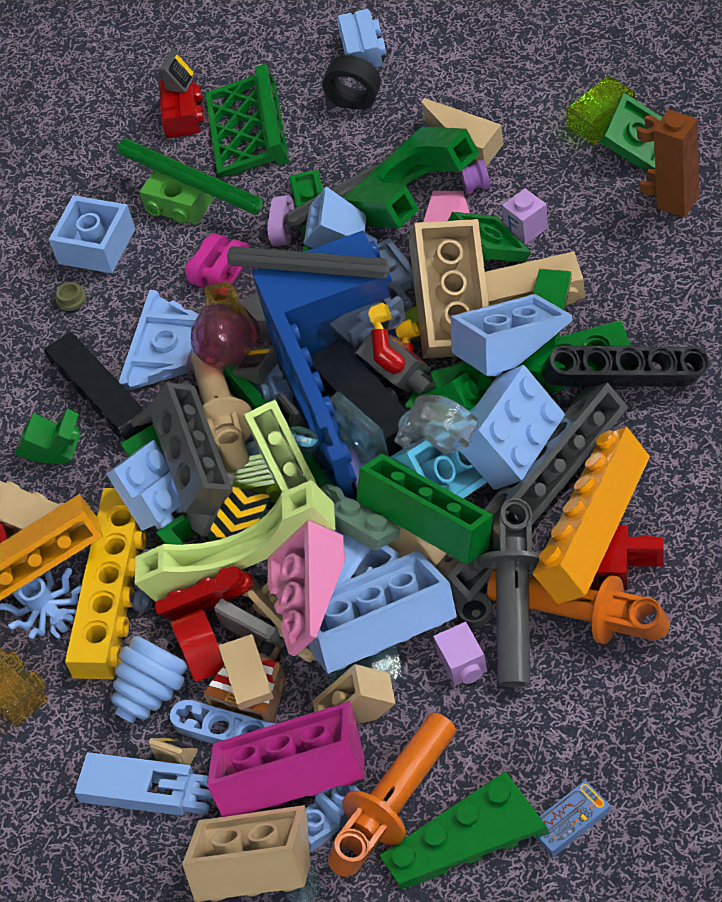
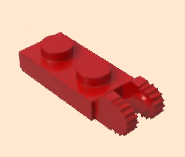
M229 566V568H223L219 571L216 578L201 579L191 588L172 591L167 594L166 598L156 601V613L175 621L191 612L201 609L204 611L214 608L221 598L229 602L245 592L251 591L253 584H255V579H253L250 573L242 572L238 567Z

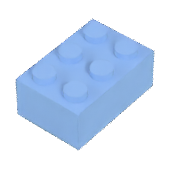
M522 365L495 378L452 439V442L494 490L522 481L565 416V413L525 365Z

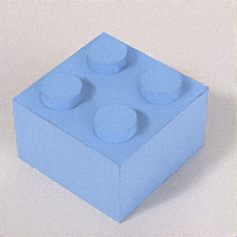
M73 195L51 234L49 242L58 264L112 274L135 231V226L127 204Z

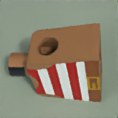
M262 641L258 647L274 699L239 710L224 665L204 692L207 704L274 723L286 682L282 665L276 661L280 653L279 648L267 641Z

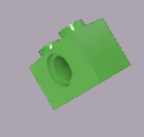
M155 170L139 192L145 211L149 214L170 217L182 224L188 222L197 225L213 201V196Z

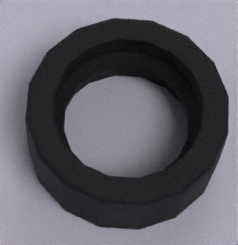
M342 55L335 58L329 64L323 78L322 88L326 97L338 107L365 110L374 103L380 89L381 78L377 69L363 58L353 55ZM346 76L360 82L366 90L349 88L338 77Z

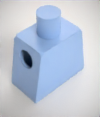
M325 187L309 206L304 244L311 248H316L362 230L365 233L366 215L334 191ZM365 233L369 242L375 241L377 244L376 238Z

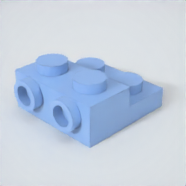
M154 440L139 448L106 473L142 531L154 525L157 529H160L175 519L171 514L175 511L178 514L184 511L167 461Z

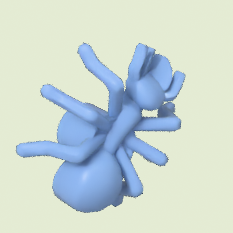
M70 568L66 569L62 576L63 586L57 591L51 592L54 586V579L51 570L44 573L47 585L41 578L37 577L13 592L18 602L25 606L22 609H18L11 604L0 603V610H7L16 616H23L30 611L32 612L26 622L16 620L10 623L8 628L13 630L19 627L28 630L40 614L39 628H33L28 636L31 639L35 636L43 637L45 635L46 616H50V632L58 640L61 639L60 634L56 632V628L60 632H66L68 627L65 625V621L73 624L74 617L72 615L76 614V610L58 609L57 607L76 605L82 586L72 590V597L70 599H54L69 591V576L72 570Z

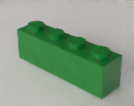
M382 453L359 468L356 501L466 565L489 549L493 515Z

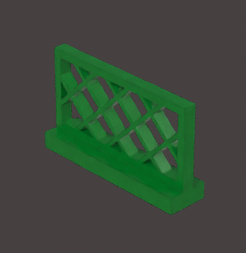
M266 63L255 67L256 75L205 93L216 169L219 177L234 175L276 160L278 165L290 163L276 82ZM255 86V89L249 96L242 95L246 89ZM228 97L222 106L214 104V99ZM236 101L243 102L237 111L230 109ZM251 106L258 107L252 117L245 115ZM224 115L231 117L225 126L217 124ZM240 120L247 122L240 131L233 129ZM254 126L261 127L262 129L255 137L248 135ZM227 135L235 137L228 146L220 144ZM243 140L250 143L243 152L236 150ZM258 146L266 148L265 153L256 156L252 155ZM231 155L238 158L233 164L224 167L223 163Z

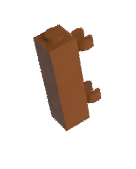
M668 109L660 122L654 116H646L644 118L645 128L648 129L637 128V139L642 142L654 141L655 169H648L647 180L651 182L641 180L639 182L640 191L646 195L656 194L658 209L685 218L699 198L698 119Z

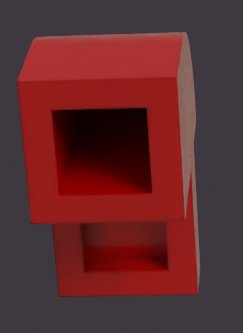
M628 525L618 526L591 583L592 590H599L604 580L611 575L620 577L624 590H628L629 566L664 567V537H654L651 535L629 537Z
M201 609L185 614L179 619L170 622L195 683L217 674L224 666L218 642L204 610Z

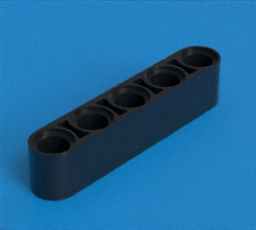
M68 332L44 348L50 363H55L59 368L58 372L68 382L72 381L74 383V389L84 400L88 399L91 402L92 406L90 407L101 419L105 418L109 422L108 427L118 438L122 436L126 441L153 424L148 423L133 427L131 419L144 409L72 332Z
M560 346L554 349L545 360L541 373L545 381L554 386H595L609 383L610 386L683 387L692 385L707 371L709 359L707 354L697 347ZM554 361L562 363L566 371L558 369ZM587 362L594 363L599 371L592 370ZM620 362L626 363L631 371L623 369ZM652 362L659 364L663 372L655 369ZM684 362L692 365L694 371L687 369Z

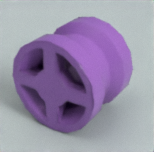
M483 159L477 160L474 165H467L460 172L466 195L472 194L476 189H490V180Z

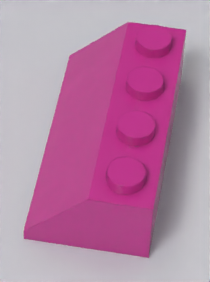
M350 701L213 743L207 787L222 817L252 813L271 806L279 807L291 800L304 796L312 797L324 790L338 786H349L358 780L364 779L365 757Z

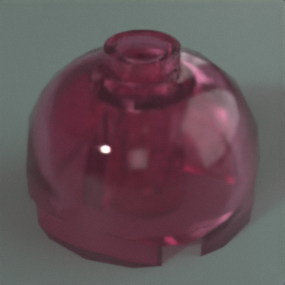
M212 304L204 307L195 319L190 334L191 346L196 356L208 366L218 369H229L237 366L252 351L257 340L255 327L249 318L242 312L236 315L234 312L229 311L230 306L225 304Z

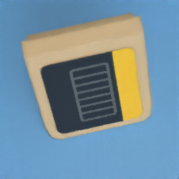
M151 738L149 741L156 761L190 765L198 752L197 748L170 738Z

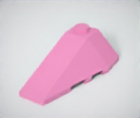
M310 520L305 522L268 557V588L270 593L275 594L277 597L274 608L276 613L281 614L283 617L281 631L288 653L296 656L317 637L345 561L343 535Z

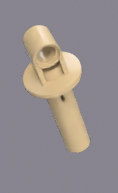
M203 346L196 349L191 355V364L203 403L202 407L225 469L227 471L243 468L249 461L245 441L251 436V433L242 416L252 411V409L245 401L231 397L217 350L213 347Z

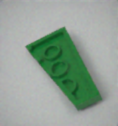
M505 771L403 839L400 844L397 843L379 856L400 888L404 889L448 873L451 867L467 862L469 865L482 860V855L501 848L504 851L518 846V842L534 835H536V838L549 834L545 823Z

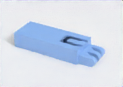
M89 752L86 754L74 792L80 803L183 816L184 812L208 815L210 806L203 802H197V800L212 801L213 798L208 789L201 788H208V776L194 774L191 765ZM152 783L159 784L160 792H165L166 789L173 791L172 795L151 793L148 790L152 788Z

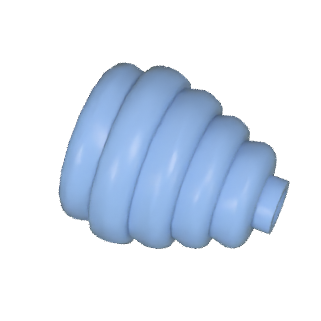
M134 636L130 640L129 647L125 646L121 649L119 653L121 661L115 668V674L118 678L113 683V688L116 692L111 697L112 703L118 707L115 714L133 724L136 718L148 719L151 710L156 711L160 709L162 701H169L173 697L174 690H179L183 686L185 678L182 675L188 669L187 662L140 636Z

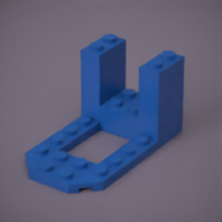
M363 230L305 251L381 258L375 241L369 242ZM261 268L252 270L272 347L276 350L278 363L294 395L293 397L306 427L312 435L311 438L317 440L314 445L327 475L335 487L337 486L342 490L345 498H353L355 494L352 483L357 482V478L350 463L352 458L346 443H342L339 438L341 434L335 418L332 417L336 414L329 396L322 397L320 393L324 391V387L317 371L311 373L309 367L313 366L311 356L339 340L331 332L330 324L343 314L390 297L388 283L392 282L390 272L387 278L380 279ZM395 329L388 331L390 335L394 336L399 340V338L396 335ZM361 358V359H362V363H363L367 368L372 367V366H371L369 363H367L363 358Z

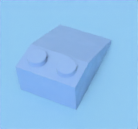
M536 294L451 316L452 353L484 375L498 376L503 371L516 368L572 322V315Z

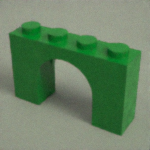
M420 127L343 198L366 215V225L399 229L419 211L418 206L406 187L409 182L434 171L461 172L480 153L467 129Z

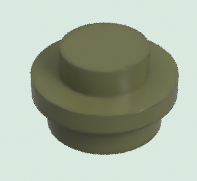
M66 282L57 289L55 300L60 309L72 311L80 308L85 303L86 293L77 283Z

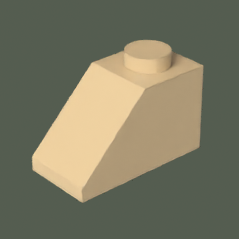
M354 664L313 700L314 712L350 701L356 724L377 720L396 704L390 674Z

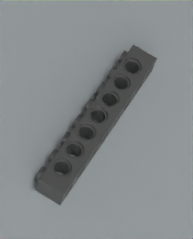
M609 383L585 387L564 412L565 416L522 481L501 488L483 510L494 515L497 509L508 499L520 498L530 506L532 525L592 453L596 446L597 438L602 433L610 430L628 409V406ZM505 511L507 521L513 525H518V517L511 511ZM491 528L489 549H487V550H486L485 552H483L482 554L488 553V552H493L492 528ZM447 553L435 567L450 582L454 603L470 602L489 579L492 572L495 571L481 567L478 564V557L466 565Z

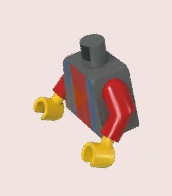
M380 303L372 306L368 311V315L374 325V329L371 330V333L357 349L356 353L391 383L410 394L415 391L422 396L432 390L435 382L427 376L431 368L414 353V344L410 342L411 339L420 335L418 325L412 323L411 319L402 322L395 328L398 340L388 333V329L383 328L382 323L392 319L388 305Z

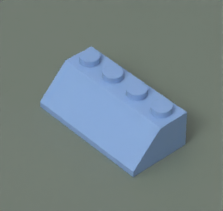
M417 550L336 585L317 637L308 644L313 656L329 674L457 618L450 582Z

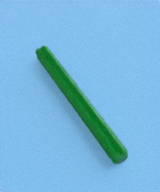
M127 138L118 143L119 154L251 214L257 215L260 210H263V199Z

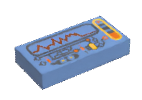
M585 780L539 816L547 826L549 834L536 839L554 857L610 813L611 805Z

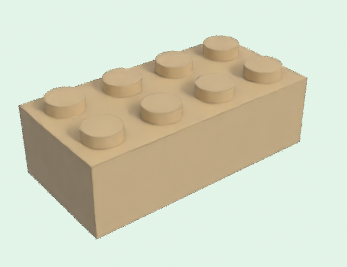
M478 219L414 223L409 234V245L423 359L457 357L452 353L451 316L489 306Z

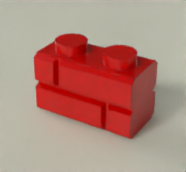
M160 79L161 122L166 139L200 133V122H205L202 104L198 105V102H203L200 84L195 85L193 79L188 90L185 93L166 90L163 79Z

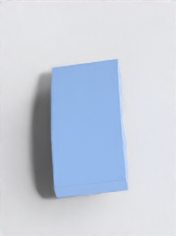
M355 785L338 786L324 790L315 796L313 804L306 807L310 853L324 844L348 822L349 819L342 808V800L348 792L360 791Z

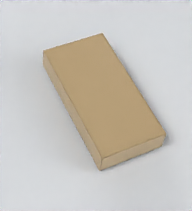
M253 634L218 645L239 710L274 699Z

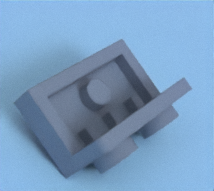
M399 296L393 299L389 297L343 314L330 324L331 332L338 339H341L348 348L353 347L357 351L369 336L371 330L374 329V325L368 315L369 309L380 303L388 305L392 319L382 324L383 328L389 331L397 328L406 319L403 300Z

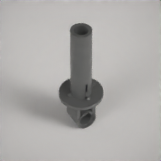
M511 498L505 501L493 515V552L484 553L478 557V564L481 567L496 570L497 685L503 687L530 685L529 571H534L540 560V553L532 551L531 508L524 500ZM505 511H511L518 517V525H513L507 521Z

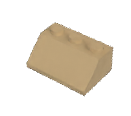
M305 805L198 820L182 863L195 902L206 900L220 901L225 898L244 895L252 897L261 893L281 890L289 892L305 887L310 868L308 822Z

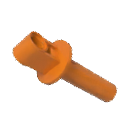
M496 570L492 572L487 588L488 598L496 601ZM529 576V609L592 623L593 638L597 643H608L615 632L654 641L663 638L669 631V617L659 603L653 598L624 593L622 580L618 576H608L602 583L599 591L589 589L586 596L559 605L535 577ZM657 614L652 623L643 624V620L647 615Z
M430 713L371 794L362 791H350L345 795L342 800V808L349 820L337 835L328 855V863L333 872L344 877L352 876L360 870L379 842L394 846L397 843L400 844L405 838V826L398 813L456 735V728L448 718L439 713ZM348 848L356 854V857H347L340 849Z

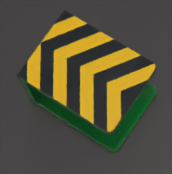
M232 487L233 491L221 505L208 532L210 542L238 534L266 516L265 512L271 501L270 496Z

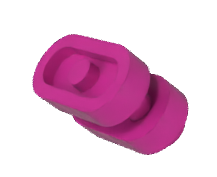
M216 233L210 234L203 240L195 256L186 264L185 275L189 284L203 288L208 282V287L211 291L225 294L243 269V267L230 266L228 264V250L231 246L249 247V244L236 239L229 242L226 236Z

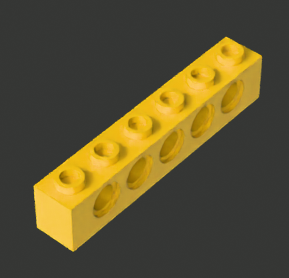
M103 488L97 518L103 537L93 542L90 546L65 663L73 678L114 679L115 668L121 661L119 659V653L122 649L120 646L122 637H127L129 632L127 611L128 608L133 607L131 599L135 592L132 587L135 578V556L139 555L140 550L145 549L147 536L146 531L140 529L115 488Z

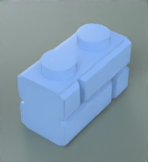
M368 9L356 11L353 15L351 13L338 15L337 23L344 54L363 58L375 68L383 66L381 56L386 55L383 38L377 39L378 36H381L378 19L372 20Z

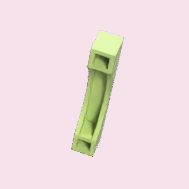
M312 480L282 492L276 504L266 516L238 534L200 544H163L135 556V584L156 602L166 598L167 594L172 591L186 590L195 586L201 579L216 578L219 571L223 568L235 566L240 568V570L268 559L276 549L308 520L334 531V502Z

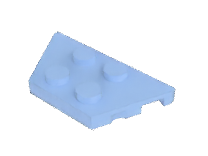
M149 290L119 379V383L126 391L189 373L191 355L197 348L204 326L202 316L192 310L184 309L181 304L174 300L168 302L162 299L155 290Z

